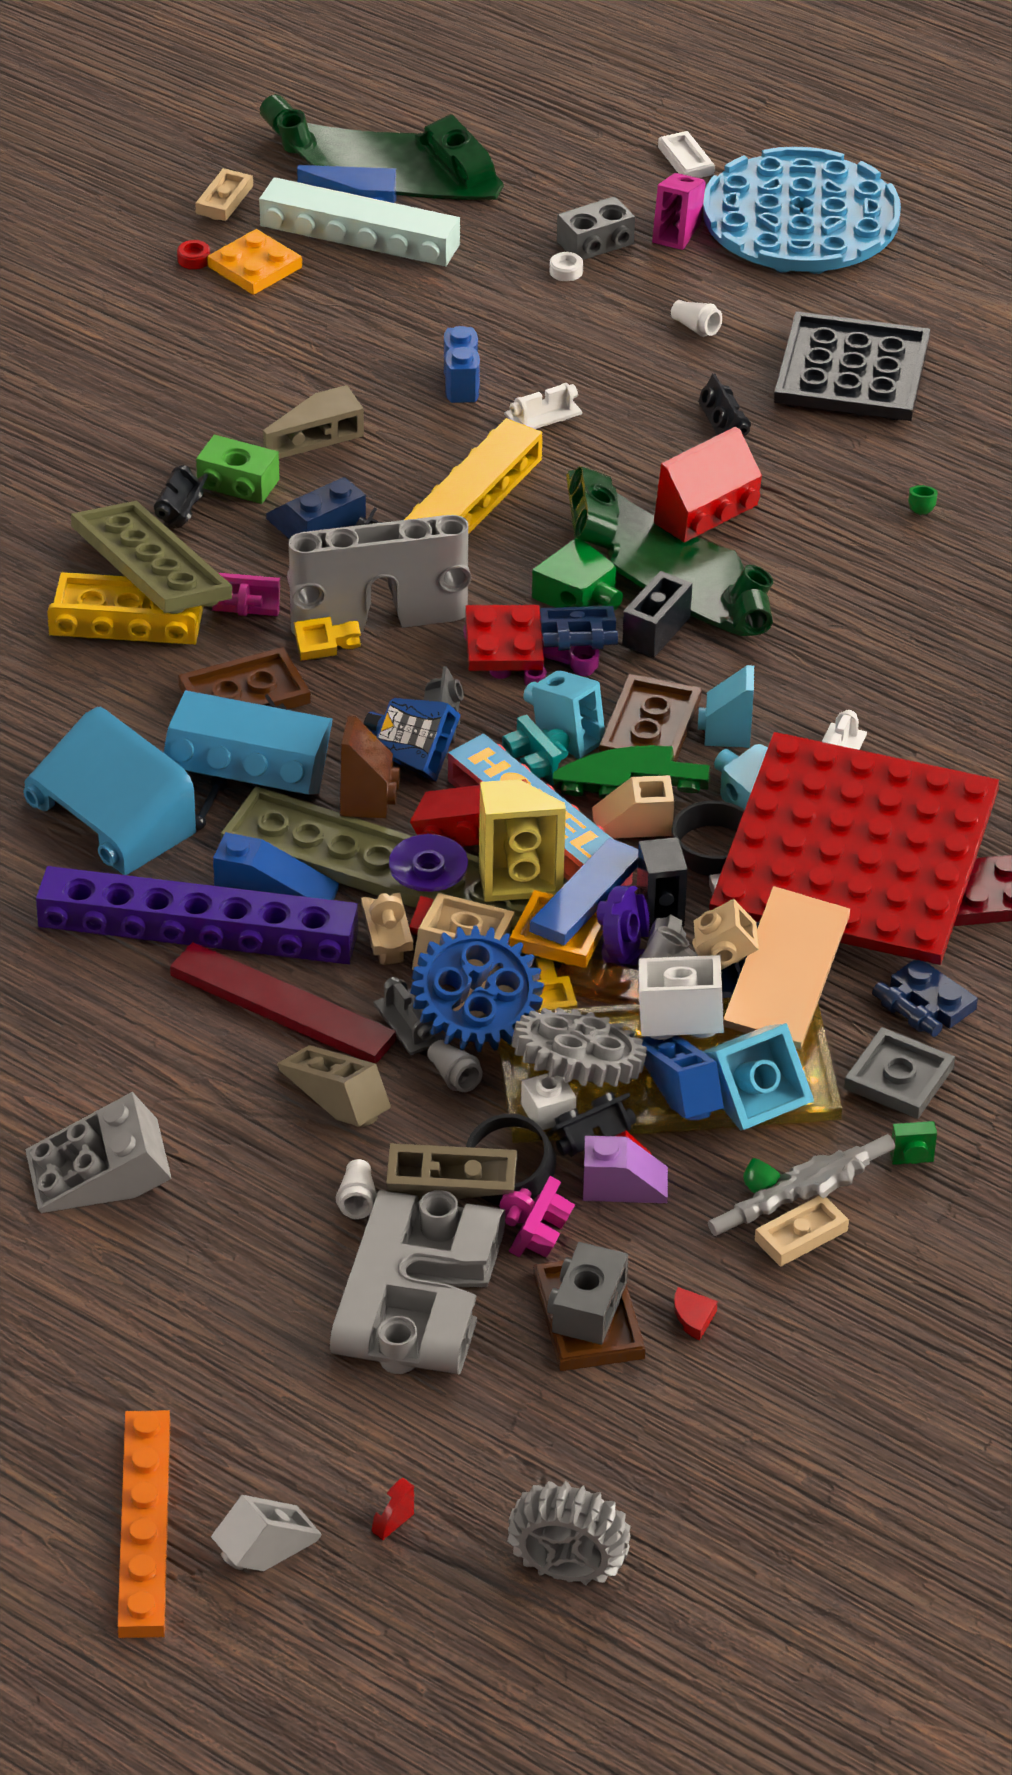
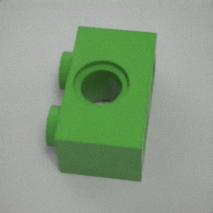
M213 435L196 458L197 479L205 473L209 475L202 488L262 504L280 480L279 451L226 437Z

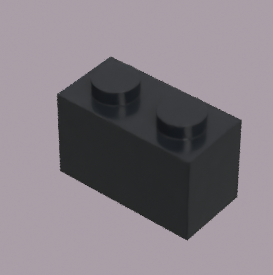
M660 571L623 611L622 645L655 657L690 619L692 583Z
M678 837L639 841L638 889L636 894H643L646 899L649 912V931L656 918H666L670 914L682 920V927L685 925L688 869Z

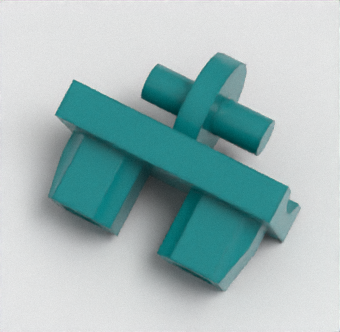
M527 714L518 717L516 731L502 736V747L513 758L524 755L525 757L520 758V763L526 765L538 778L544 777L552 786L554 785L553 772L558 769L560 761L568 756L566 749L570 742L569 736L562 729L558 728L550 731L543 729L541 731Z

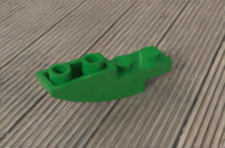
M630 746L606 750L573 761L553 772V783L555 789H561L560 792L564 795L582 796L583 792L599 793V797L604 799L631 777L670 775L672 786H677L678 791L699 793L700 789L709 790L710 767L709 765L673 762V746Z

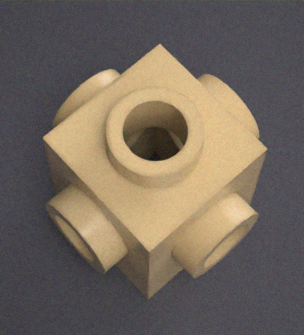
M735 899L703 913L694 920L695 938L692 942L698 956L720 955L721 970L733 963L740 962L746 956L759 950L756 922Z

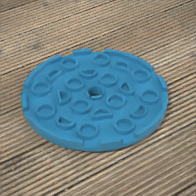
M778 147L762 150V156L751 159L743 155L727 163L721 174L718 176L713 175L705 188L703 218L711 235L723 247L739 257L774 268L779 272L809 271L814 274H820L826 270L839 269L860 263L882 251L897 233L901 204L893 184L884 182L880 178L881 172L863 161L855 164L844 160L843 153L820 148Z

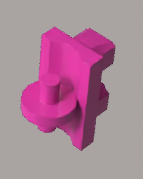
M219 573L232 585V599L219 601L216 605L212 606V611L235 612L239 616H247V614L278 616L280 578Z
M550 1176L535 1201L530 1198L532 1194L526 1188L503 1195L499 1206L500 1209L505 1210L506 1224L515 1226L517 1223H523L509 1249V1252L520 1258L525 1248H528L547 1258L560 1233L543 1224L541 1220L544 1219L562 1229L575 1204L556 1193L561 1183L559 1180Z

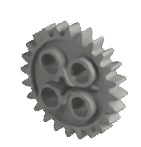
M557 1007L556 1013L542 1008L541 1014L530 1011L529 1016L521 1015L520 1021H516L512 1039V1047L516 1048L515 1054L524 1056L523 1063H535L534 1070L536 1071L548 1070L549 1077L560 1076L567 1083L572 1079H576L582 1086H586L587 1081H590L598 1087H602L603 1082H607L615 1087L618 1084V1080L628 1084L630 1078L637 1079L639 1073L643 1071L647 1047L642 1046V1039L634 1038V1031H623L624 1025L622 1023L610 1024V1018H598L592 1012H589L587 1015H581L577 1009H573L572 1013H566L559 1007Z

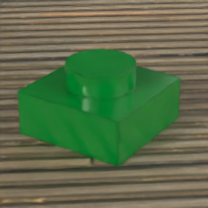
M934 1121L893 1124L892 1139L895 1143V1149L890 1151L893 1165L934 1162L937 1139Z

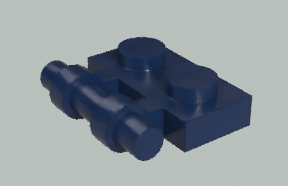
M613 606L540 608L543 648L558 647V651H566L574 646H591L592 650L603 649L604 645H618V631L616 630V617Z
M915 959L891 976L890 987L883 982H878L872 990V995L881 1000L882 1007L891 1013L898 1012L908 1019V1024L918 1032L925 1031L932 1037L937 1036L941 1032L943 1024L950 1029L977 1009L978 997L927 962Z

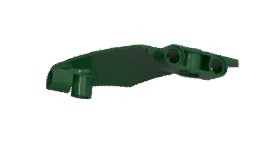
M271 95L261 103L260 114L281 138L285 151L298 153L310 165L394 168L396 169V195L433 199L496 200L504 187L503 182L496 175L493 161L487 150L452 114L425 126L424 133L373 132L307 123L304 112L293 109L281 95Z
M579 466L576 470L568 471L566 477L574 537L607 549L608 559L615 565L617 572L643 589L660 571L691 582V616L740 636L761 635L771 628L773 619L767 593L773 585V578L767 571L756 565L744 567L735 550L718 546L701 538L694 537L685 543L654 524V515L618 494L616 488L612 485L611 476Z

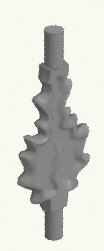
M886 1134L862 1147L855 1146L844 1152L838 1150L830 1156L815 1155L808 1162L794 1166L789 1172L782 1174L776 1186L756 1192L753 1198L739 1202L734 1205V1209L709 1220L708 1227L711 1233L717 1236L742 1223L748 1224L762 1214L769 1215L782 1204L792 1203L799 1197L803 1200L809 1199L814 1195L825 1198L839 1187L852 1185L855 1175L863 1173L871 1160L894 1150L895 1143L892 1137Z

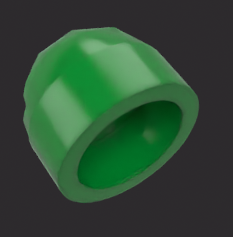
M924 485L911 487L908 497L911 510L918 515L930 513L937 503V490Z
M752 1158L745 1169L743 1178L748 1189L756 1193L760 1190L774 1187L781 1175L767 1163L757 1158Z

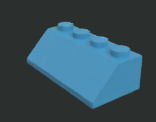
M185 690L168 727L164 754L187 771L304 794H319L333 718Z

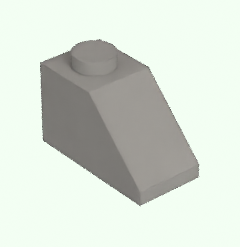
M241 1495L211 1538L221 1548V1556L224 1561L238 1570L247 1568L265 1571L317 1542L322 1534L297 1505Z

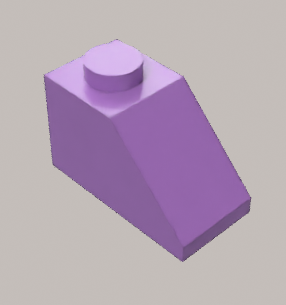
M585 1136L583 1201L667 1203L668 1167L628 1137Z

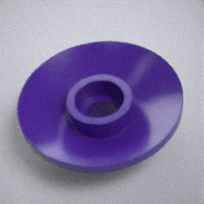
M435 834L416 835L401 841L394 847L389 857V869L392 876L407 888L424 892L440 891L454 886L465 876L468 869V857L462 846L450 838Z

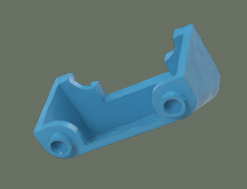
M95 707L85 713L25 779L23 793L30 806L41 811H47L55 805V801L98 833V853L100 858L106 865L114 867L123 875H128L196 833L194 787L188 773L178 763L102 707Z

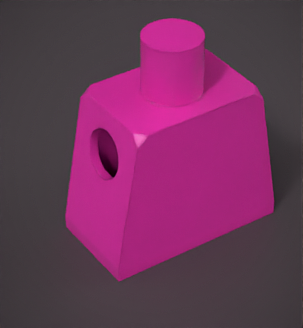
M674 173L658 184L652 243L681 250L686 247L702 220L705 180Z

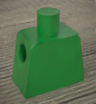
M577 538L532 569V598L555 608L601 605L613 606L614 610H616L622 602L623 593L615 588V565L585 541Z

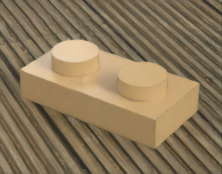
M223 168L195 203L196 214L210 217L214 220L227 221L252 189L253 175Z
M817 1196L755 1229V1241L781 1267L847 1232L849 1219L827 1197L821 1198Z

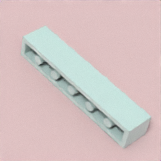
M275 177L259 198L260 226L445 267L460 245V217Z

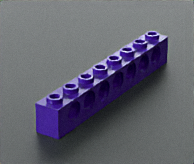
M52 866L46 867L36 896L38 927L190 945L194 942L209 948L350 965L358 935V903Z

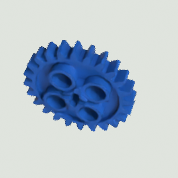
M477 925L473 926L471 935L468 936L465 935L461 927H457L455 939H452L443 932L440 938V945L430 941L427 948L428 954L420 953L417 963L419 966L414 967L412 979L415 981L412 982L410 993L417 995L414 999L413 1008L424 1009L421 1013L420 1022L433 1021L432 1035L442 1030L446 1032L445 1044H449L454 1038L460 1039V1050H464L468 1042H474L477 1052H481L484 1042H489L495 1051L498 1050L500 1038L509 1045H512L516 1021H520L521 1015L529 1016L530 1011L536 1012V1010H540L543 998L539 996L542 995L544 983L537 981L539 980L541 969L530 968L534 955H520L523 948L522 942L512 947L509 946L510 934L508 933L503 935L500 940L495 939V932L492 927L487 931L486 936L480 935ZM476 959L481 961L484 965L473 966L468 962V960ZM497 966H500V967H501L500 969H498L497 971H495L494 973H492V974L489 976L490 972H491L495 967H497ZM486 981L485 988L481 987L482 984ZM445 984L451 985L455 987L457 991L448 992L443 990L440 986ZM506 985L514 991L509 993L503 992L497 986ZM470 988H471V989L474 990V991H473L472 994L468 997L469 990H470ZM465 1002L464 1005L458 1011L453 1010L461 1003ZM481 1011L487 1017L477 1018L473 1016L470 1012Z

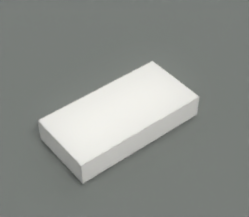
M688 131L658 138V148L679 174L696 178L714 175L715 165Z

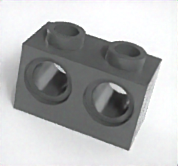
M615 196L557 215V242L566 252L575 253L582 260L634 244L635 216Z

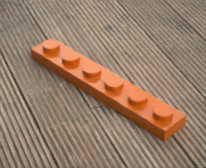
M170 1410L125 1411L118 1638L165 1637Z

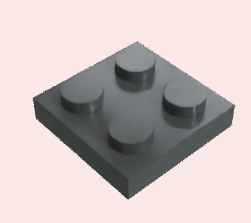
M881 1027L845 1077L844 1089L919 1119L953 1070L955 1056Z

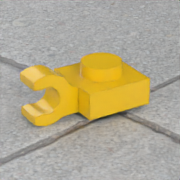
M331 617L294 622V631L301 661L337 655V646L345 649H354L361 646L359 638L361 633L358 621H349L333 626Z
M535 958L537 968L541 969L540 977L537 981L544 983L542 995L539 996L543 998L540 1010H536V1012L541 1014L542 1008H546L556 1013V1009L559 1007L566 1013H572V1010L577 1009L578 1005L570 977H557L553 960Z

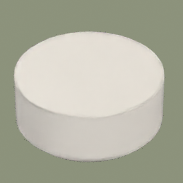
M572 252L557 253L550 259V275L559 281H574L583 274V260Z

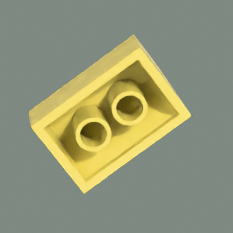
M520 779L480 782L479 872L485 902L530 899L534 890L555 895L563 887L565 803Z

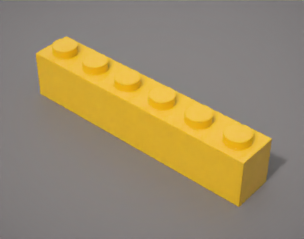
M506 418L496 429H492L487 438L477 448L474 447L468 457L458 466H455L450 474L439 485H436L431 493L421 503H418L404 520L458 515L467 520L469 534L542 460V432Z

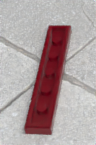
M194 942L170 965L172 977L358 1059L377 1064L396 1042V1031Z

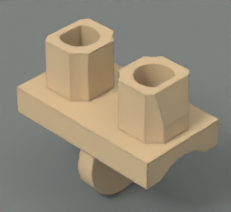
M382 893L378 896V899L370 897L361 898V907L373 955H378L382 965L403 962L404 951L413 950V939L401 894L394 893L389 896L386 893Z

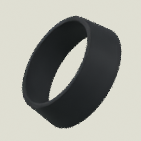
M702 801L687 806L677 814L672 824L673 837H678L688 869L708 876L721 874L728 855L709 856L697 853L687 848L681 842V839L691 830L703 826H721L737 832L744 813L743 808L724 801Z
M500 1114L483 1121L471 1133L466 1147L475 1148L486 1135L506 1127L526 1128L542 1137L544 1156L540 1166L529 1178L516 1183L514 1191L526 1188L532 1194L530 1198H536L541 1193L550 1176L553 1177L556 1170L555 1150L542 1128L530 1118L519 1114ZM504 1194L483 1196L481 1198L490 1203L500 1205Z

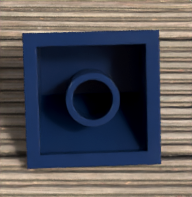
M343 477L266 513V519L288 539L301 532L355 526L360 516L366 519V494L346 477Z

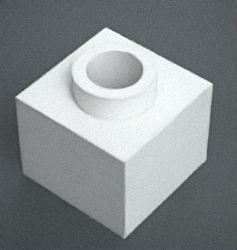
M549 1073L522 1080L521 1105L528 1117L536 1122L542 1130L556 1126L557 1124L554 1120L556 1117L576 1108V1096L569 1084L564 1081L563 1077H549Z

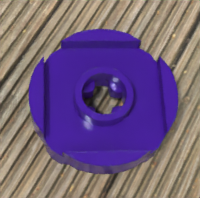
M616 886L610 892L607 901H600L598 904L597 920L600 925H603L604 937L602 957L606 963H615L618 966H635L639 964V958H641L645 949H639L641 937H649V912L644 895L635 894L634 891L638 889L636 886Z

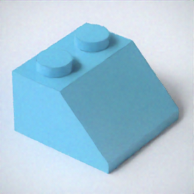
M787 1023L765 1026L702 1051L717 1061L724 1105L722 1109L740 1130H745L814 1102Z

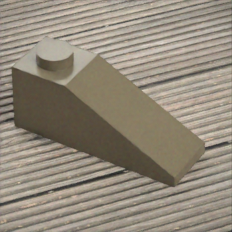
M348 385L315 393L263 430L264 448L279 451L280 459L363 437L364 408Z
M311 1045L277 1063L279 1070L336 1120L355 1125L356 1127H364L377 1121L378 1115L391 1108L375 1063Z
M390 1143L387 1188L391 1192L416 1195L419 1201L425 1194L434 1190L450 1192L456 1199L514 1193L517 1150Z

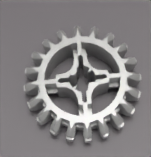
M548 1481L545 1487L533 1485L530 1492H522L508 1520L510 1524L507 1542L514 1546L513 1554L523 1558V1566L535 1567L538 1569L539 1576L547 1574L552 1576L553 1579L567 1580V1582L581 1581L584 1585H587L592 1579L605 1583L608 1576H616L623 1560L627 1558L630 1548L628 1543L631 1537V1526L625 1522L626 1514L615 1510L614 1501H604L601 1499V1492L590 1493L585 1490L584 1485L580 1489L574 1488L567 1481L562 1486H557L553 1482Z

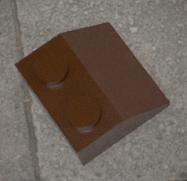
M348 716L341 743L340 816L387 818L389 805H396L400 768L393 767V753L356 716Z

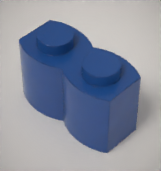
M456 326L454 328H447L444 333L445 394L451 403L476 402L479 397L480 356L478 354V335L473 327Z

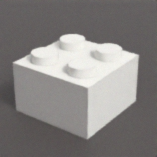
M720 955L639 958L641 1036L665 1040L672 1038L674 1035L691 1034L697 1038H708L715 1035V1033H724Z

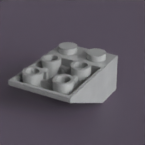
M133 1092L25 1149L37 1207L41 1213L136 1198L172 1179L158 1120Z

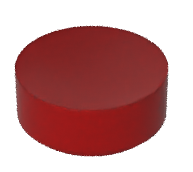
M200 240L185 241L177 248V261L180 266L187 269L204 268L208 265L207 256L211 254L210 247Z

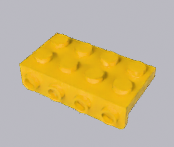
M61 572L54 603L49 605L47 611L49 635L196 645L204 606L186 608L183 612L177 614L164 613L125 576Z

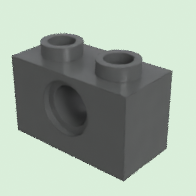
M578 1242L573 1257H566L564 1259L560 1273V1282H562L560 1288H553L549 1296L547 1313L553 1314V1333L600 1345L603 1344L627 1284V1253Z

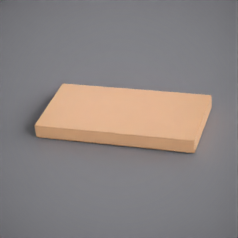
M773 886L757 928L759 950L748 955L723 1019V1027L743 1033H750L765 1026L787 1023L795 1048L801 1050L848 922L850 909Z

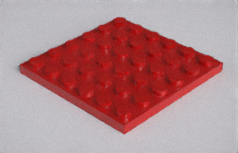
M774 732L711 898L709 910H713L735 899L755 922H760L774 886L849 908L850 916L840 943L941 965L999 790V779Z

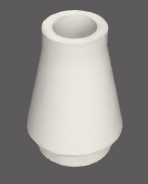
M677 300L671 309V317L674 320L681 322L702 337L716 334L722 324V313L714 304Z
M356 1159L350 1161L346 1166V1173L336 1194V1203L345 1216L352 1219H361L371 1213L377 1192L371 1176L370 1164L364 1160Z

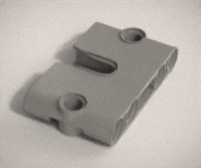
M442 515L307 531L291 536L289 539V570L287 572V579L290 587L292 633L295 635L294 622L323 617H331L332 626L349 621H358L360 633H362L371 605V585L379 578H387L402 628L461 620L465 617V605H468V585L472 578L468 567L467 520L458 515Z
M379 1190L333 1323L330 1338L331 1354L378 1361L387 1372L393 1374H404L414 1368H421L459 1375L467 1356L477 1317L472 1315L476 1295L456 1287H488L504 1234L505 1210L468 1203L464 1208L458 1207L456 1197L444 1190L428 1192L420 1201L416 1195Z

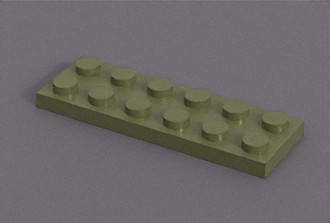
M137 500L71 514V527L164 613L177 614L183 612L186 608L200 605L214 606L219 601L232 599V585Z

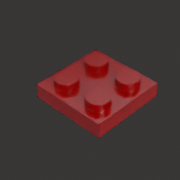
M465 605L469 671L543 670L544 656L539 605Z

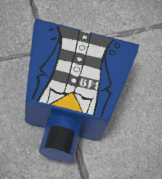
M393 698L388 704L385 715L369 712L363 724L393 753V762L436 782L461 715L445 702Z

